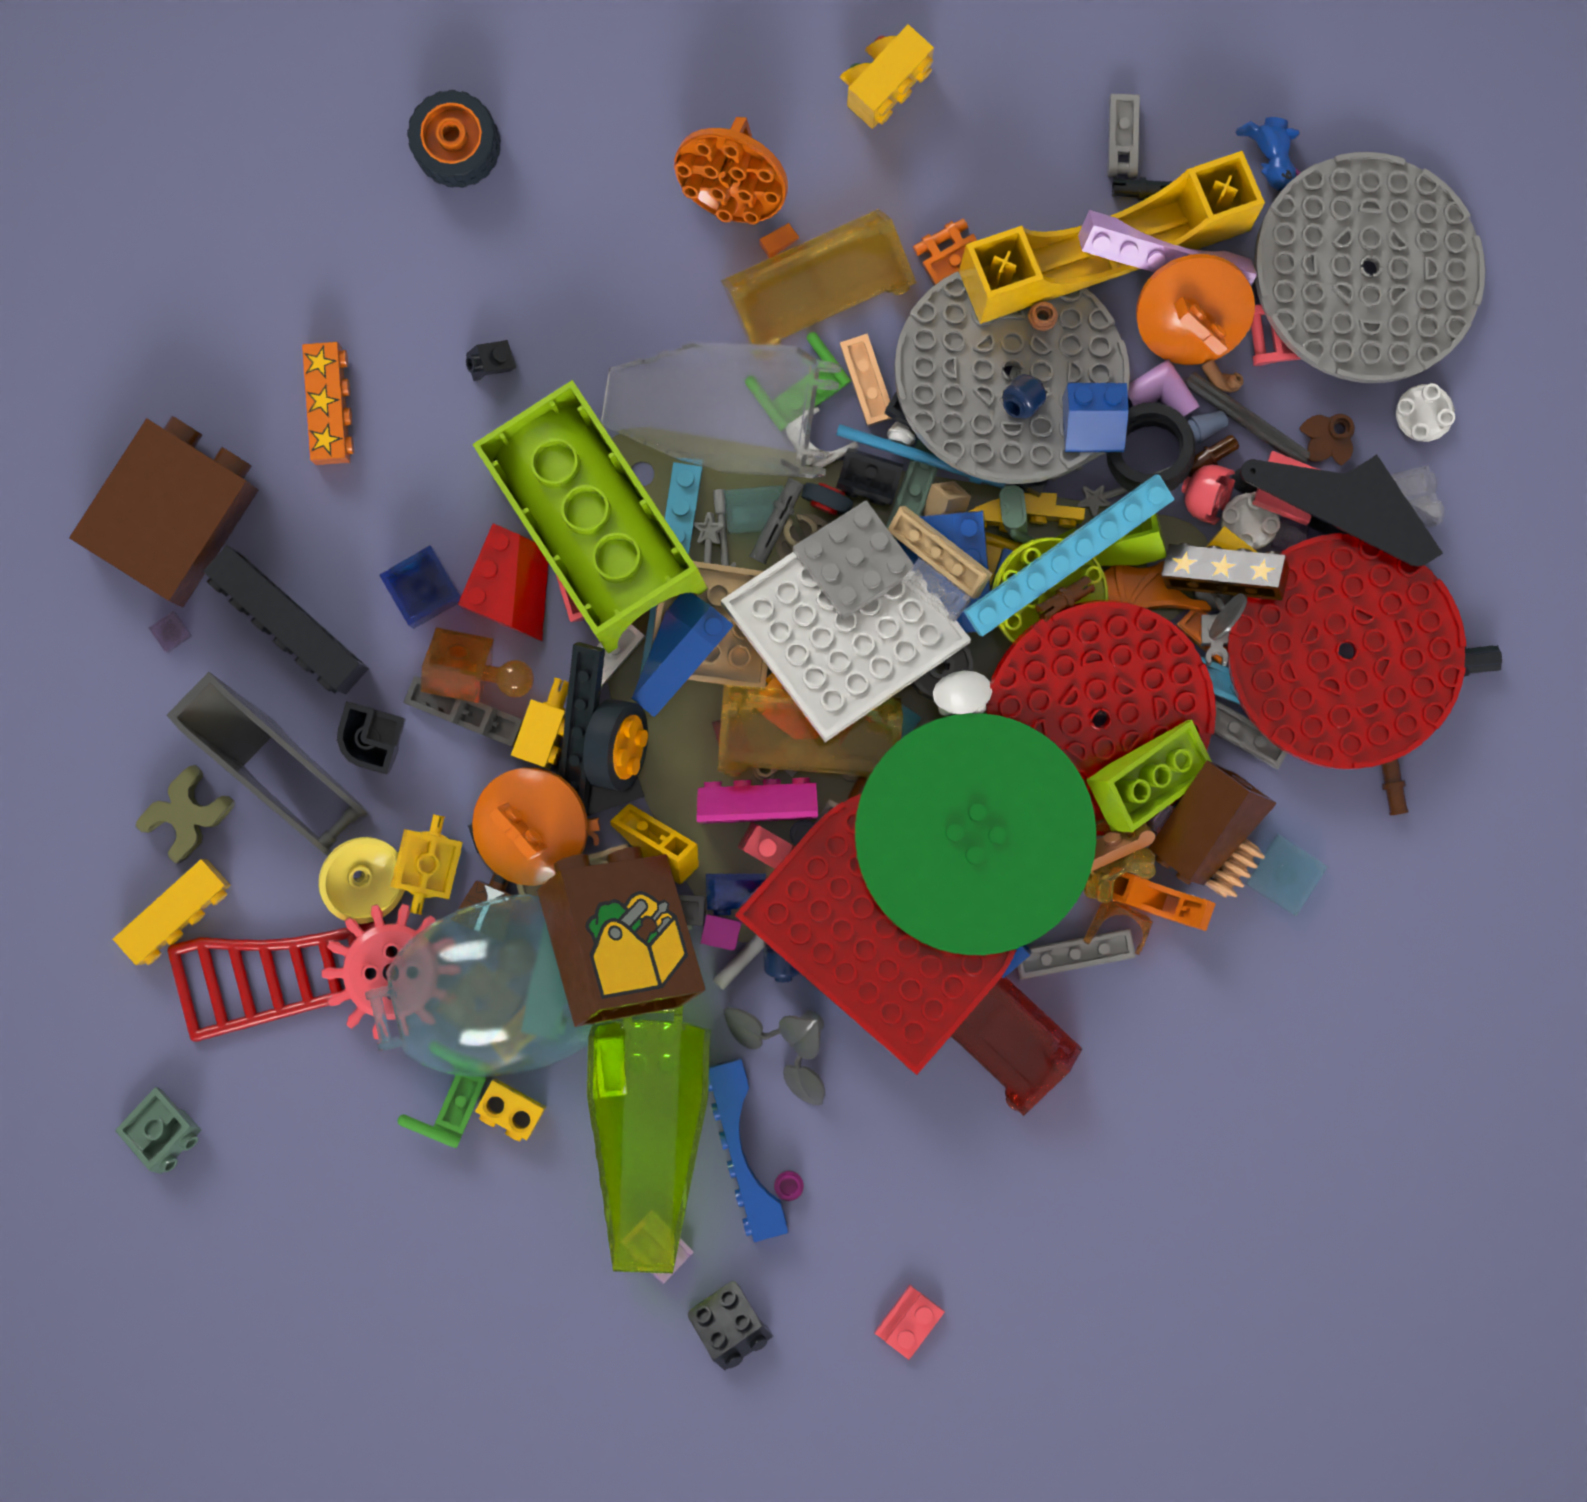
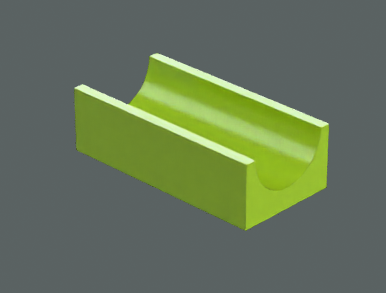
M573 380L472 444L608 654L618 648V640L627 627L649 609L680 594L695 593L699 596L708 590L698 568Z

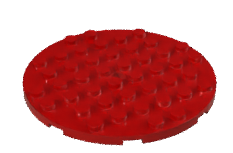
M1334 533L1321 535L1299 542L1282 551L1280 554L1286 555L1290 568L1283 601L1247 597L1243 613L1229 630L1227 652L1230 678L1236 696L1248 718L1270 742L1284 752L1302 761L1326 768L1344 770L1374 767L1405 756L1418 748L1440 728L1450 714L1459 696L1466 670L1464 667L1466 637L1463 622L1456 603L1440 578L1438 579L1425 565L1419 567L1411 566L1350 534ZM1342 643H1348L1353 647L1354 655L1351 659H1345L1339 655V647Z
M1095 600L1077 603L1075 606L1067 607L1052 615V618L1047 622L1044 619H1040L1027 628L1013 642L997 665L990 681L992 695L986 703V711L984 712V714L1010 718L1032 727L1054 742L1068 756L1081 775L1089 792L1095 815L1096 836H1103L1112 831L1092 793L1087 779L1108 764L1187 720L1193 721L1207 751L1211 734L1214 735L1216 720L1215 695L1210 674L1191 640L1178 627L1161 615L1138 605L1114 600ZM1099 710L1104 711L1107 715L1106 722L1101 726H1095L1092 722L1094 715ZM1180 798L1175 800L1165 809H1170Z

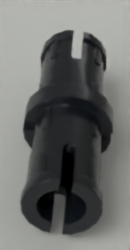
M1114 177L1112 197H1137L1139 201H1143L1172 183V181L1146 180V177H1140L1139 180Z

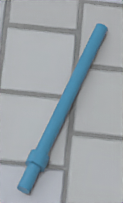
M839 424L837 436L970 478V482L979 485L983 482L1001 489L1005 486V483L991 482L965 474L951 467L934 454Z

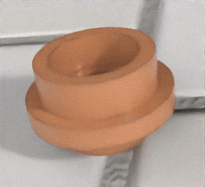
M1048 302L1034 304L1028 313L1030 325L1040 331L1053 328L1058 318L1056 309ZM1043 314L1047 317V320H1040L1037 316Z

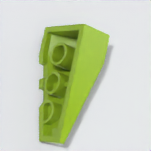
M1158 513L1152 515L1096 555L1095 558L1100 566L1141 565L1166 558V546ZM1073 528L1056 538L1065 539L1078 529Z

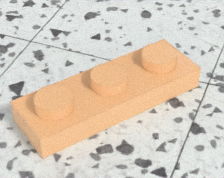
M868 333L840 342V348L867 427L893 419L884 414L890 398Z

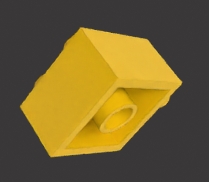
M554 677V682L546 702L543 701L541 703L530 700L511 756L551 770L552 764L557 766L562 752L559 744L564 733L566 709L563 706L568 695V681Z

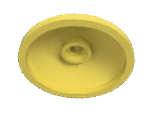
M372 837L354 838L336 847L325 859L318 880L319 893L327 909L343 921L351 917L358 924L374 922L371 916V905L378 904L383 911V917L389 914L398 905L405 890L390 886L398 852L387 842ZM356 871H362L359 878H353Z

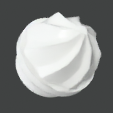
M897 421L888 429V440L906 446H911L915 443V432L906 425Z

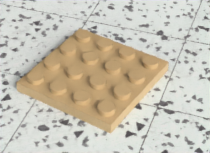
M693 561L708 588L699 596L695 593L693 594L711 605L734 626L687 680L764 690L768 670L767 664L721 605L723 598L764 571ZM679 595L669 598L656 606L652 644L662 623L665 611Z

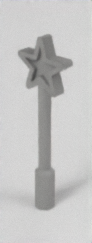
M1165 468V469H1163V470H1160V471H1157V472H1154V473H1160V472H1162V471H1164V470H1166V469H1168V468ZM1104 485L1095 491L1083 486L1082 491L1085 499L1078 503L1077 507H1089L1094 518L1099 507H1109L1111 505L1107 499L1129 491L1121 486L1103 493Z
M725 489L713 490L714 508L718 523H725V514L727 513ZM725 527L719 531L721 564L729 566ZM733 562L730 566L736 567V563Z
M707 512L704 523L694 522L693 526L701 531L697 542L700 544L705 542L704 563H711L712 542L720 544L718 532L724 529L726 524L715 523L714 514Z

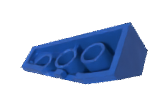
M693 593L680 594L665 611L662 623L631 699L655 717L734 625L711 605Z

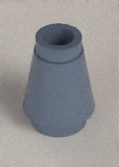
M1222 410L1187 418L1194 434L1195 443L1201 444L1228 426V419Z

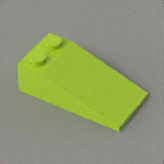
M1187 720L1108 764L1087 779V782L1110 830L1132 833L1184 795L1207 760L1212 761L1193 721Z

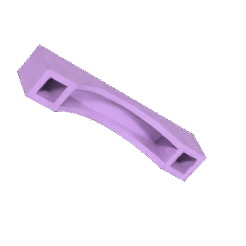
M1092 210L1088 211L1078 235L1083 252L1153 273L1174 259L1193 254H1209L1222 257L1235 264L1245 274L1251 286L1257 275L1250 258L1227 251H1201L1177 246L1147 235L1115 217Z

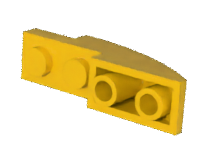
M1024 493L1027 518H1030V523L1044 525L1047 524L1048 520L1059 522L1058 526L1075 528L1076 524H1081L1084 521L1085 508L1056 505L1057 493H1041L1040 497L1031 493ZM1000 498L970 510H984L985 529H987L988 525L998 526L999 531L1007 532L1002 521Z

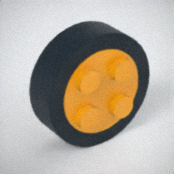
M606 699L594 711L586 731L583 749L585 774L593 786L625 791L633 785L639 776L648 744L647 718L639 704Z

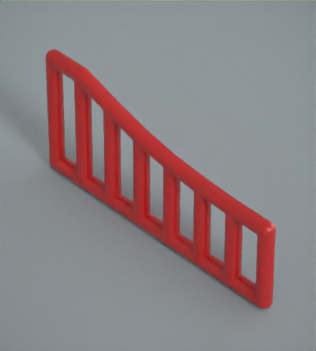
M374 922L358 925L363 931L374 927ZM345 927L293 938L250 940L198 937L170 945L167 952L190 1039L193 1042H198L329 1006L330 1004L327 999L332 994L344 990L342 989L340 979H327L331 993L314 997L301 948L318 945L324 969L328 967L337 968L333 952L327 947L329 940L340 941L347 939L350 947L356 939L355 935ZM392 946L386 949V955L389 957L394 956ZM210 949L228 950L245 1013L244 1017L228 1021ZM198 950L217 1023L204 1028L199 1027L181 954ZM289 950L302 1001L285 1005L271 951ZM241 951H259L273 1009L257 1013ZM396 964L385 966L388 976L385 979L395 980L399 977ZM366 969L365 977L370 979L368 969Z

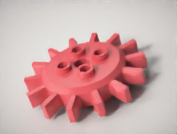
M402 903L398 909L397 922L388 924L384 923L383 911L378 904L371 905L374 927L366 931L359 927L356 920L348 917L345 920L347 929L356 937L350 947L333 940H329L327 947L333 953L341 954L345 957L343 967H328L321 970L323 978H342L346 987L344 990L332 994L327 999L330 1006L340 1005L343 1001L352 999L357 1007L348 1016L346 1025L352 1029L359 1024L362 1016L367 1013L376 1018L372 1032L373 1038L378 1040L384 1034L385 1021L394 1019L399 1021V1031L404 1039L410 1038L411 1027L408 1023V1016L417 1011L423 1016L425 1022L432 1026L435 1025L437 1019L435 1014L427 1008L426 1004L432 996H436L444 1002H453L455 998L449 990L437 986L440 975L453 976L460 973L459 965L452 963L440 965L437 958L439 952L449 949L454 942L451 937H446L434 944L429 943L425 936L433 928L436 921L431 915L423 919L418 929L415 930L406 925L410 914L408 904ZM389 946L397 948V954L393 957L386 955V949ZM396 964L400 968V975L397 979L387 980L384 978L383 969L386 965ZM412 966L417 967L419 970L416 977H409L407 974L408 969ZM368 968L376 970V975L372 979L365 977V970ZM390 988L398 991V995L394 999H389L386 996V992Z

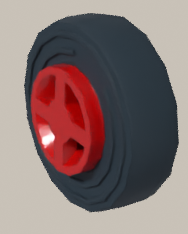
M807 482L801 494V497L809 501L812 507L835 516L837 514L843 515L853 507V501L846 497L844 492L823 483H818L817 485Z

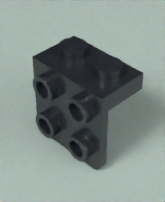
M735 1281L729 1282L688 1312V1318L712 1360L723 1370L736 1367L746 1355L752 1351L762 1349L767 1344V1341L774 1337L769 1328L758 1318L740 1286Z

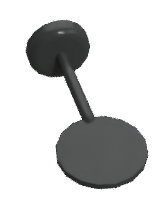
M1192 591L1194 599L1206 601L1211 607V611H1220L1209 631V637L1213 640H1218L1228 633L1240 618L1247 603V597L1243 594H1238L1233 598V595Z

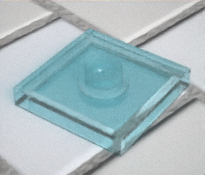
M1277 834L1264 853L1265 858L1259 861L1257 869L1253 870L1251 877L1248 878L1245 884L1292 915L1297 916L1328 866Z

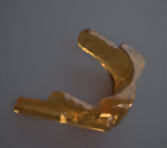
M1104 899L1083 942L1089 945L1102 923L1109 917L1126 915L1137 921L1142 929L1143 937L1135 951V954L1139 955L1140 951L1142 952L1143 950L1142 947L1145 946L1153 920L1128 905L1115 900L1111 902Z

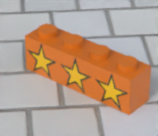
M338 342L302 344L310 461L315 465L351 463L350 454H354V440L352 436L349 437L348 425H352L351 408L346 406V396H350V383L344 377V368L348 367L347 351L343 350Z

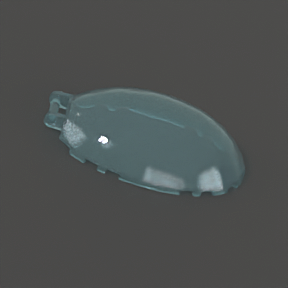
M531 894L511 895L482 901L456 910V912L434 921L419 934L414 935L398 952L386 971L388 986L365 992L366 1000H370L378 1032V1051L403 1046L405 1055L423 1066L447 1074L466 1077L511 1075L550 1065L586 1047L611 1022L606 1021L574 1027L539 896ZM391 996L400 1036L391 1038L382 997Z

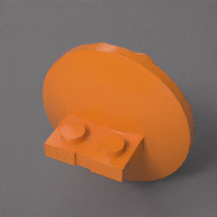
M736 117L730 129L705 128L695 131L681 142L676 152L674 170L677 180L682 187L683 194L704 210L715 215L722 222L734 221L754 225L774 216L785 202L788 194V179L780 161L767 147L752 138L747 117Z
M1209 254L1187 255L1163 265L1147 280L1138 297L1136 320L1143 341L1157 356L1164 360L1169 359L1172 363L1204 364L1223 357L1243 340L1254 318L1255 299L1247 277L1232 262Z
M522 767L499 775L484 788L474 808L472 829L479 854L496 874L519 885L537 886L545 884L556 874L554 863L563 858L583 853L588 837V820L581 798L566 780L546 769Z

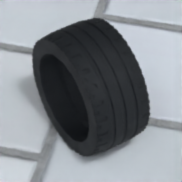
M1148 402L1132 406L1130 409L1128 408L1126 437L1141 427L1156 426L1163 428L1177 438L1180 453L1177 461L1170 468L1160 473L1144 474L1129 467L1122 458V452H1106L1110 472L1120 486L1129 492L1155 474L1161 476L1169 491L1175 490L1189 475L1195 459V438L1188 421L1176 409L1162 403Z

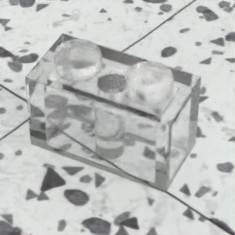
M920 558L901 581L906 587L953 622L958 619L972 600L969 595Z

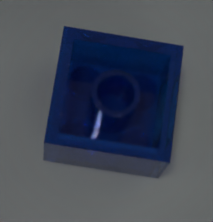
M431 545L379 575L408 626L413 629L455 606L461 597L459 589L436 550Z

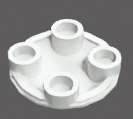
M1433 383L1421 384L1411 387L1401 396L1396 405V420L1399 428L1406 436L1416 441L1430 442L1439 439L1449 431L1455 421V409L1451 398L1438 385Z
M1256 492L1244 493L1235 496L1226 504L1221 517V527H1227L1249 546L1257 550L1265 547L1275 538L1280 528L1279 515L1253 505L1252 502Z
M965 670L944 676L935 685L933 690L934 702L937 704L940 714L944 716L984 713L986 711V703L992 695L990 681L984 675Z

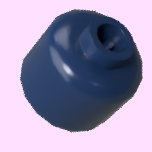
M1022 374L1017 376L1003 391L1004 409L1012 417L1030 418L1046 401V391L1043 383L1031 375Z
M765 946L764 971L767 975L774 977L776 982L785 983L792 981V977L800 974L771 947Z

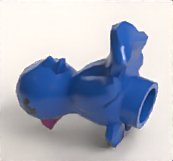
M1267 117L1262 126L1249 121L1237 128L1235 131L1237 136H1248L1255 140L1261 152L1268 158V163H1261V166L1264 168L1261 172L1273 189L1282 191L1291 180L1301 173L1294 167L1289 158L1290 140L1299 136L1300 132L1297 129L1288 128L1287 120L1278 117Z

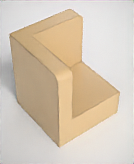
M955 481L931 484L923 515L966 512L971 496Z

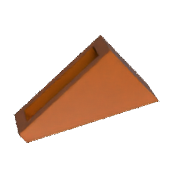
M788 223L760 238L759 245L769 259H771L798 240L799 236Z

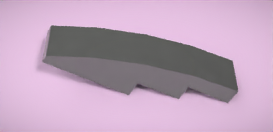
M414 676L403 702L513 748L523 723V719Z

